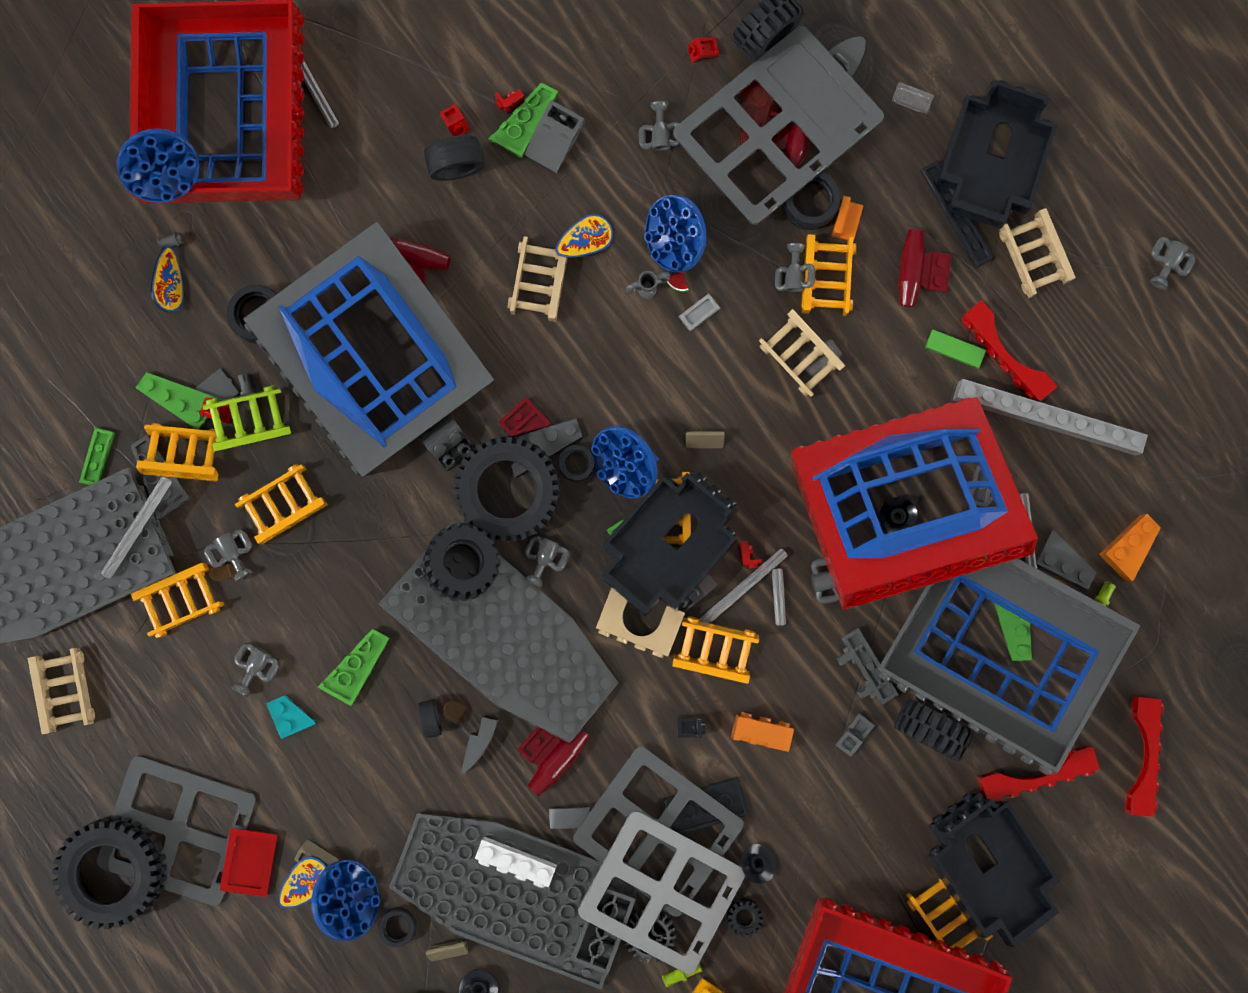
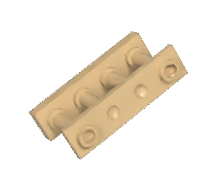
M1046 208L1038 211L1034 215L1033 221L1011 230L1007 223L999 232L1002 242L1006 243L1022 281V290L1025 295L1027 294L1028 298L1037 294L1036 288L1056 280H1062L1063 284H1066L1076 278ZM1036 227L1040 228L1042 238L1017 247L1014 236ZM1042 245L1048 247L1049 255L1024 264L1021 257L1022 253ZM1050 262L1055 263L1056 273L1032 282L1028 271Z
M523 237V242H519L518 253L521 254L513 297H509L507 308H510V312L515 315L516 308L543 312L545 315H548V321L556 322L568 258L558 256L554 249L528 245V237ZM526 253L555 257L558 260L557 267L548 268L526 264ZM523 271L550 275L552 278H555L554 285L548 287L521 282ZM519 290L548 294L551 297L550 304L542 305L519 301Z
M792 309L787 314L790 317L788 323L767 342L761 338L759 340L761 343L759 347L766 355L771 353L800 385L798 389L805 397L808 394L812 397L814 393L811 389L830 371L835 369L840 371L845 365ZM798 326L803 331L801 337L784 353L778 356L772 347L791 329ZM811 340L816 345L814 351L791 370L785 361L804 343ZM825 355L829 359L827 365L804 384L798 375L817 357Z
M80 648L70 649L71 655L46 661L42 656L28 658L42 734L56 732L57 725L83 720L84 725L94 724L95 712L90 704L83 667L84 654L80 651ZM72 663L73 675L54 679L46 678L45 670L47 668ZM76 682L78 693L53 699L50 697V687ZM76 701L80 702V713L57 718L53 716L52 708L54 706Z

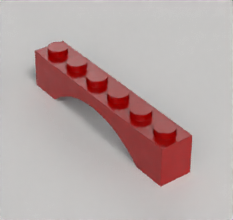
M982 300L961 317L963 326L975 334L974 338L979 344H983L988 349L987 353L991 358L997 359L1000 363V368L1005 373L1011 375L1013 383L1018 388L1021 387L1024 390L1026 398L1040 402L1057 388V385L1045 372L1025 367L1008 354L997 335L994 314Z
M1132 696L1131 716L1137 723L1142 735L1144 759L1139 777L1126 793L1125 813L1130 815L1155 817V812L1158 809L1156 793L1159 790V782L1157 781V773L1160 771L1158 754L1161 752L1159 737L1163 730L1162 723L1160 722L1164 711L1162 699Z
M1085 745L1071 749L1059 772L1054 775L1048 776L1042 773L1037 776L1024 778L1011 777L994 771L979 775L977 779L984 799H993L994 802L1001 801V797L1007 795L1011 798L1019 796L1020 792L1025 790L1027 792L1037 791L1039 786H1055L1057 781L1060 780L1068 782L1075 780V776L1078 775L1090 776L1095 774L1094 771L1100 768L1093 746Z

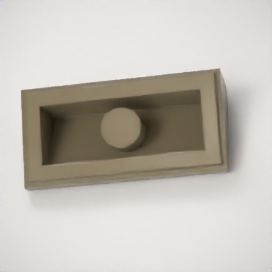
M686 432L685 447L723 448L725 432Z
M310 840L304 842L294 858L296 862H299L307 856H315L323 860L327 866L339 861V859Z
M465 939L429 946L426 950V955L432 962L468 954Z

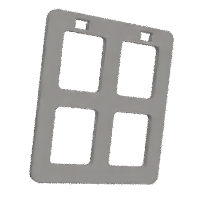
M633 811L626 819L578 908V913L582 919L678 970L691 974L696 970L745 875L742 868L737 864L641 812ZM639 830H644L676 848L672 860L659 881L623 863V858ZM690 857H694L726 875V880L710 908L674 890V885ZM613 877H618L651 895V899L634 928L597 910V906ZM729 886L732 890L726 899L722 895L726 887ZM665 904L701 922V927L685 955L648 937V933ZM699 940L703 944L699 952L696 953L693 949Z

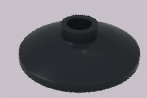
M894 497L882 505L879 512V520L884 530L892 533L915 526L918 520V513L911 501L903 497ZM895 513L900 514L899 520H895Z
M753 844L744 850L741 857V868L744 875L751 882L757 884L766 883L773 878L776 872V859L772 851L765 845Z
M473 970L462 978L459 985V993H498V984L491 973L485 970ZM481 985L483 990L477 991L476 986Z

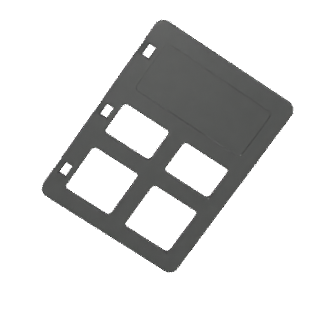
M798 26L674 128L673 135L748 222L757 225L860 141L867 133L877 127L883 121L884 113L806 27ZM753 81H757L782 108V112L763 127H759L734 99L737 94ZM723 108L749 136V139L720 163H716L691 136V132L719 109ZM791 122H794L820 151L818 155L801 169H797L771 140ZM863 124L866 129L858 134L855 129ZM761 150L784 175L786 181L760 203L753 205L730 180L728 174L754 152ZM818 161L821 166L813 172L810 167ZM773 199L776 203L768 209L765 204Z

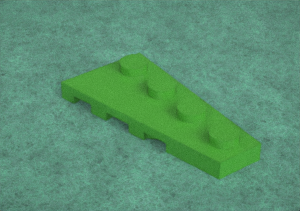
M540 83L525 99V102L513 112L511 117L506 122L504 121L499 129L488 138L489 141L522 158L550 101L556 99L558 91Z
M147 372L136 386V389L197 430H201L209 419L200 415L205 398H216Z
M994 603L1011 660H1032L1030 623Z
M372 629L318 688L352 706L390 638Z

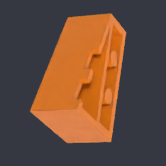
M1148 514L1139 515L1099 555L1125 582H1133L1161 527Z
M741 712V715L736 714L731 733L733 740H742L750 744H758L789 752L794 729L790 727V723L779 721L778 724L771 723L770 718L760 716V719L752 718L753 714Z

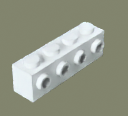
M487 837L482 839L475 859L479 860L478 863L487 867L493 865L497 867V871L505 874L511 872L515 874L517 879L523 881L529 879L534 881L533 884L540 888L549 887L557 866L554 863Z

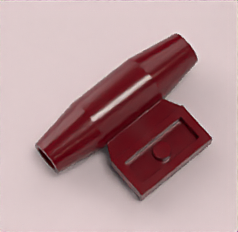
M768 111L764 126L779 113ZM791 122L771 140L781 151L785 150L784 155L797 169H801L811 141L794 122Z
M909 229L902 250L898 280L899 306L915 307L921 286L928 291L947 292L951 254L939 252L925 254L923 230Z
M390 238L423 284H425L426 280L424 268L448 270L451 261L450 255L428 245L401 238Z
M536 727L517 749L530 763L540 765L529 782L528 787L538 796L558 781L576 760L590 736L581 729L574 739L568 743L564 740L560 741L558 737L540 727Z

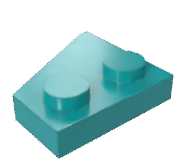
M286 695L266 703L281 739L317 724L314 719L310 718L304 710L296 706Z

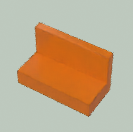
M843 196L832 237L847 241L849 237L855 238L863 205L850 202L851 197Z

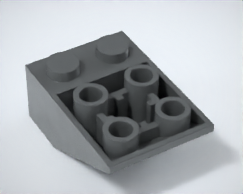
M551 100L537 125L524 155L558 173L585 126L584 118Z

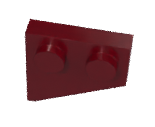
M527 397L521 400L498 422L511 437L551 425Z

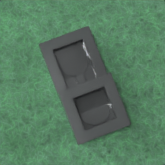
M859 712L839 738L836 746L852 757L863 743L865 737L873 729L875 723Z
M591 807L549 809L550 829L579 828L590 813Z

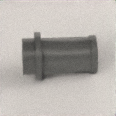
M173 232L172 235L157 239L161 250L166 246L173 247L177 245L179 247L184 243L180 232Z

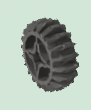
M637 912L634 914L636 921L633 918H629L632 926H627L634 928L640 919ZM659 913L655 922L661 924L666 933H661V931L655 930L654 926H652V939L655 941L665 939L663 945L674 947L675 942L671 940L676 939V934H672L676 930L675 926L669 927L673 923L672 920L669 919L665 922L667 914L659 917ZM633 945L628 947V952L635 950L633 953L634 958L640 954L641 962H643L644 957H647V962L651 963V958L654 956ZM654 957L655 962H659V959Z

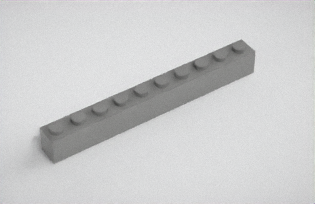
M965 379L957 383L953 400L958 402L968 397H978L984 410L1132 455L1143 453L1148 436Z

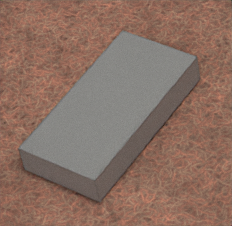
M708 293L679 315V318L691 332L720 310V307Z

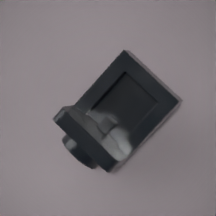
M701 717L677 718L678 738H702V733H705V722H701Z

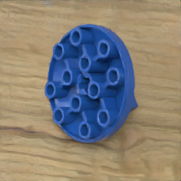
M148 129L131 136L122 145L117 156V171L121 183L134 196L149 202H170L182 197L194 186L199 174V161L195 149L183 136L166 129Z
M668 195L657 200L650 208L646 219L644 240L647 242L652 259L670 272L687 271L700 261L705 247H707L706 227L701 212L690 199L682 195Z
M610 426L598 433L591 447L597 477L603 480L614 494L632 499L646 495L656 483L657 462L660 459L637 433L626 427Z
M352 860L337 861L327 866L318 876L311 898L312 913L316 924L327 937L336 941H353L362 937L373 925L380 904L375 877L364 865Z

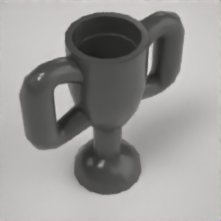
M666 101L650 103L651 109L656 112L657 123L654 126L643 125L638 131L640 147L643 149L652 148L656 151L669 150L671 146H679L680 144L677 140L670 139L669 130L675 128L680 123L672 122L666 124L664 122V111L667 110L669 103ZM647 130L652 132V141L646 143Z
M1161 237L1157 240L1152 249V256L1155 260L1163 262V269L1159 276L1150 279V283L1153 286L1166 290L1168 288L1166 278L1173 269L1181 276H1186L1190 273L1195 264V257L1192 253L1187 252L1188 247L1178 241H1170L1167 237ZM1165 243L1167 249L1164 256H1160L1159 253ZM1186 257L1188 260L1182 270L1179 264Z
M789 243L787 244V249L792 253V264L789 267H779L776 270L775 288L779 291L802 292L804 288H810L814 285L815 267L812 264L799 265V255L804 251L805 244ZM808 269L807 283H806V282H804V273H803V272ZM783 272L786 273L784 285H782Z
M644 271L639 276L637 282L626 286V292L632 294L638 291L641 297L646 299L652 298L656 294L657 285L669 281L670 274L669 272H663L656 275L652 271Z
M242 529L235 530L232 534L226 533L213 541L214 544H210L204 549V555L213 568H219L227 561L232 563L237 572L234 578L235 582L241 581L253 573L250 569H244L238 559L240 554L247 553L252 548V542L247 533ZM237 536L243 542L244 548L237 547L235 542ZM211 550H218L222 556L219 562H217Z
M538 535L531 536L524 548V555L528 559L536 560L538 565L533 575L527 576L525 580L542 587L540 576L544 568L549 566L554 571H562L570 558L568 549L560 547L561 545L546 538L542 539ZM537 541L540 544L537 554H531ZM557 553H563L559 564L556 565L553 560Z
M821 558L814 560L811 565L813 572L811 579L814 592H816V599L822 604L836 602L839 598L829 571L819 572L817 569L819 566L827 565L825 559ZM832 588L835 592L834 595L822 597V592Z
M244 643L238 650L234 661L237 666L246 669L247 673L242 682L234 684L232 689L249 697L250 689L248 685L253 676H258L264 682H270L279 669V662L272 658V655L267 651L254 647L249 643ZM247 650H249L251 654L247 662H242ZM268 663H272L265 676L262 672Z

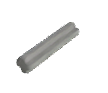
M780 568L773 569L775 624L778 626L786 625L783 570Z

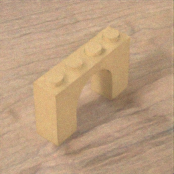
M611 588L596 626L599 629L598 633L607 637L610 634L617 636V641L625 644L628 641L635 643L634 647L645 651L646 648L653 650L652 654L663 658L664 655L668 656L685 613L678 610L675 612L671 607L666 606L660 624L653 633L646 636L634 635L626 629L623 623V611L627 600Z

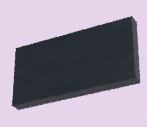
M738 777L700 787L701 790L739 818L749 815ZM675 795L664 798L666 808ZM689 800L671 827L672 830L682 835L723 822L693 800Z

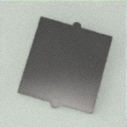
M221 368L194 388V390L221 400L234 398L240 394L233 385L232 379H229Z

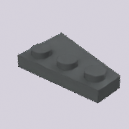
M1053 529L1050 531L1036 559V565L1088 590L1097 572Z

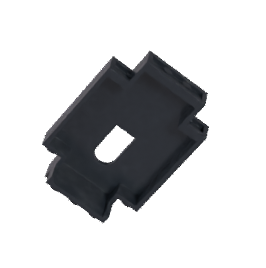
M1002 80L991 81L983 100L975 95L966 96L936 182L937 185L954 190L947 211L1001 229L1006 224L1010 209L1026 214L1031 209L1057 125L1053 124L1050 120L1040 119L1049 98L1044 97L1041 93L1026 91L1025 88L1020 86L1008 85L1007 82ZM1000 123L1007 124L1012 131L1004 159L986 154L994 128Z
M692 471L690 475L686 473L682 478V484L678 488L676 487L678 484L670 477L666 479L662 476L601 545L615 560L600 577L645 617L661 599L676 612L737 542L735 537L737 534L729 527L724 528L738 512L737 503L730 497L726 499L721 495L722 491L716 485H709L706 482L707 478L700 472L696 474ZM686 514L694 515L698 519V527L678 550H675L663 538L681 517Z
M971 791L962 797L963 800L961 802L951 804L947 808L948 811L946 813H940L932 819L933 822L928 826L940 844L930 850L931 853L926 858L978 937L988 938L997 931L1006 946L1016 947L1059 913L1046 892L1061 881L1008 801L994 802L993 799H984L980 792L972 793ZM971 834H976L981 838L996 861V864L984 873H982L966 848V839Z

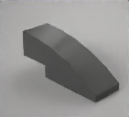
M483 716L479 733L470 734L461 773L465 774L483 755L492 740L499 719Z

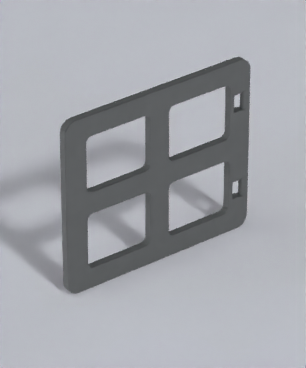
M638 747L573 836V840L579 847L603 864L609 850L592 838V834L611 808L617 809L627 818L631 812L639 811L670 828L687 802L693 800L724 823V829L709 848V850L723 857L742 830L743 821L646 748ZM643 765L677 788V794L658 819H654L623 796V791ZM647 833L629 861L623 863L639 871L659 843L664 844L673 852H676V848ZM725 835L729 839L721 848L717 843ZM690 857L687 862L694 867V871L679 893L682 894L689 884L694 888L688 898L693 899L714 868L694 857ZM633 886L634 888H636L637 890H639L641 893H643L645 896H647L649 899H651V895H650V894H648V893H646V892H644V891L638 889L637 887ZM668 904L662 907L672 916L677 917L683 913Z
M142 756L134 757L130 762L111 819L116 816L122 817L121 820L130 818L132 819L131 824L138 821L142 823L140 827H147L151 831L166 836L161 854L166 855V859L161 862V865L167 864V870L162 873V875H167L166 881L161 884L165 886L164 890L212 906L219 905L223 901L225 891H220L221 883L217 882L220 872L223 873L229 835L228 838H222L189 827L187 821L196 795L201 791L236 803L238 809L231 828L247 830L256 804L255 795ZM144 773L183 786V791L172 820L133 807L132 804ZM240 814L246 815L243 826L237 825ZM181 841L217 852L221 855L211 888H206L170 875ZM101 846L97 857L98 867L134 879L131 862L117 858L115 856L117 848Z

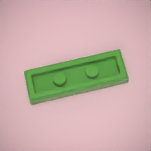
M931 330L925 346L926 349L977 369L980 367L986 352L982 348L936 330Z
M95 427L79 483L91 485L102 480L115 436L114 432Z

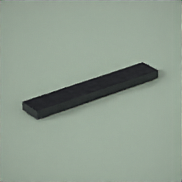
M937 160L922 168L920 172L972 263L977 268L992 260L993 256L972 219L947 211L954 190L936 184L941 170Z

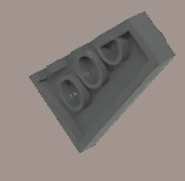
M573 419L519 436L518 438L526 439L538 445L542 451L544 450L547 453L548 457H551L553 454L582 438L577 419ZM510 461L515 478L527 471L521 464Z
M145 435L131 445L136 462L137 460L144 461L147 459L151 439L149 435ZM157 448L155 461L163 463L166 460ZM142 474V479L149 495L160 478L164 476ZM166 477L172 483L155 509V515L158 520L191 498L178 478Z

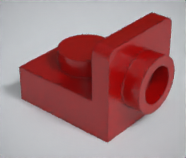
M698 37L688 45V54L692 63H696L700 58H716L720 55L716 37Z
M520 89L516 92H510L505 100L499 92L495 93V104L500 111L504 110L506 114L525 102L524 95Z
M456 103L439 112L452 137L460 136L470 130Z
M206 397L203 404H206V400H209V399H212V398ZM229 404L217 407L221 422L229 425L232 416ZM201 407L200 415L212 419L210 409L203 410V407Z
M748 541L739 543L742 566L746 565L747 569L757 568L758 564L762 563V559L750 560V557L753 556L752 545H748Z

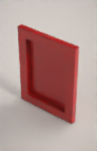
M230 828L220 891L267 897L278 834Z

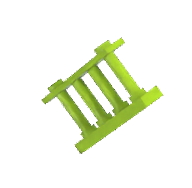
M275 385L264 387V391L221 401H218L217 398L206 400V404H203L202 407L203 410L210 409L217 436L215 438L216 441L212 442L214 451L291 434L289 425H285L281 420L275 394L281 393L280 388H275ZM268 396L274 420L273 428L265 429L263 427L256 398ZM249 401L255 425L253 433L246 434V431L243 430L237 402ZM229 404L236 430L235 437L227 438L224 435L217 408L219 406Z

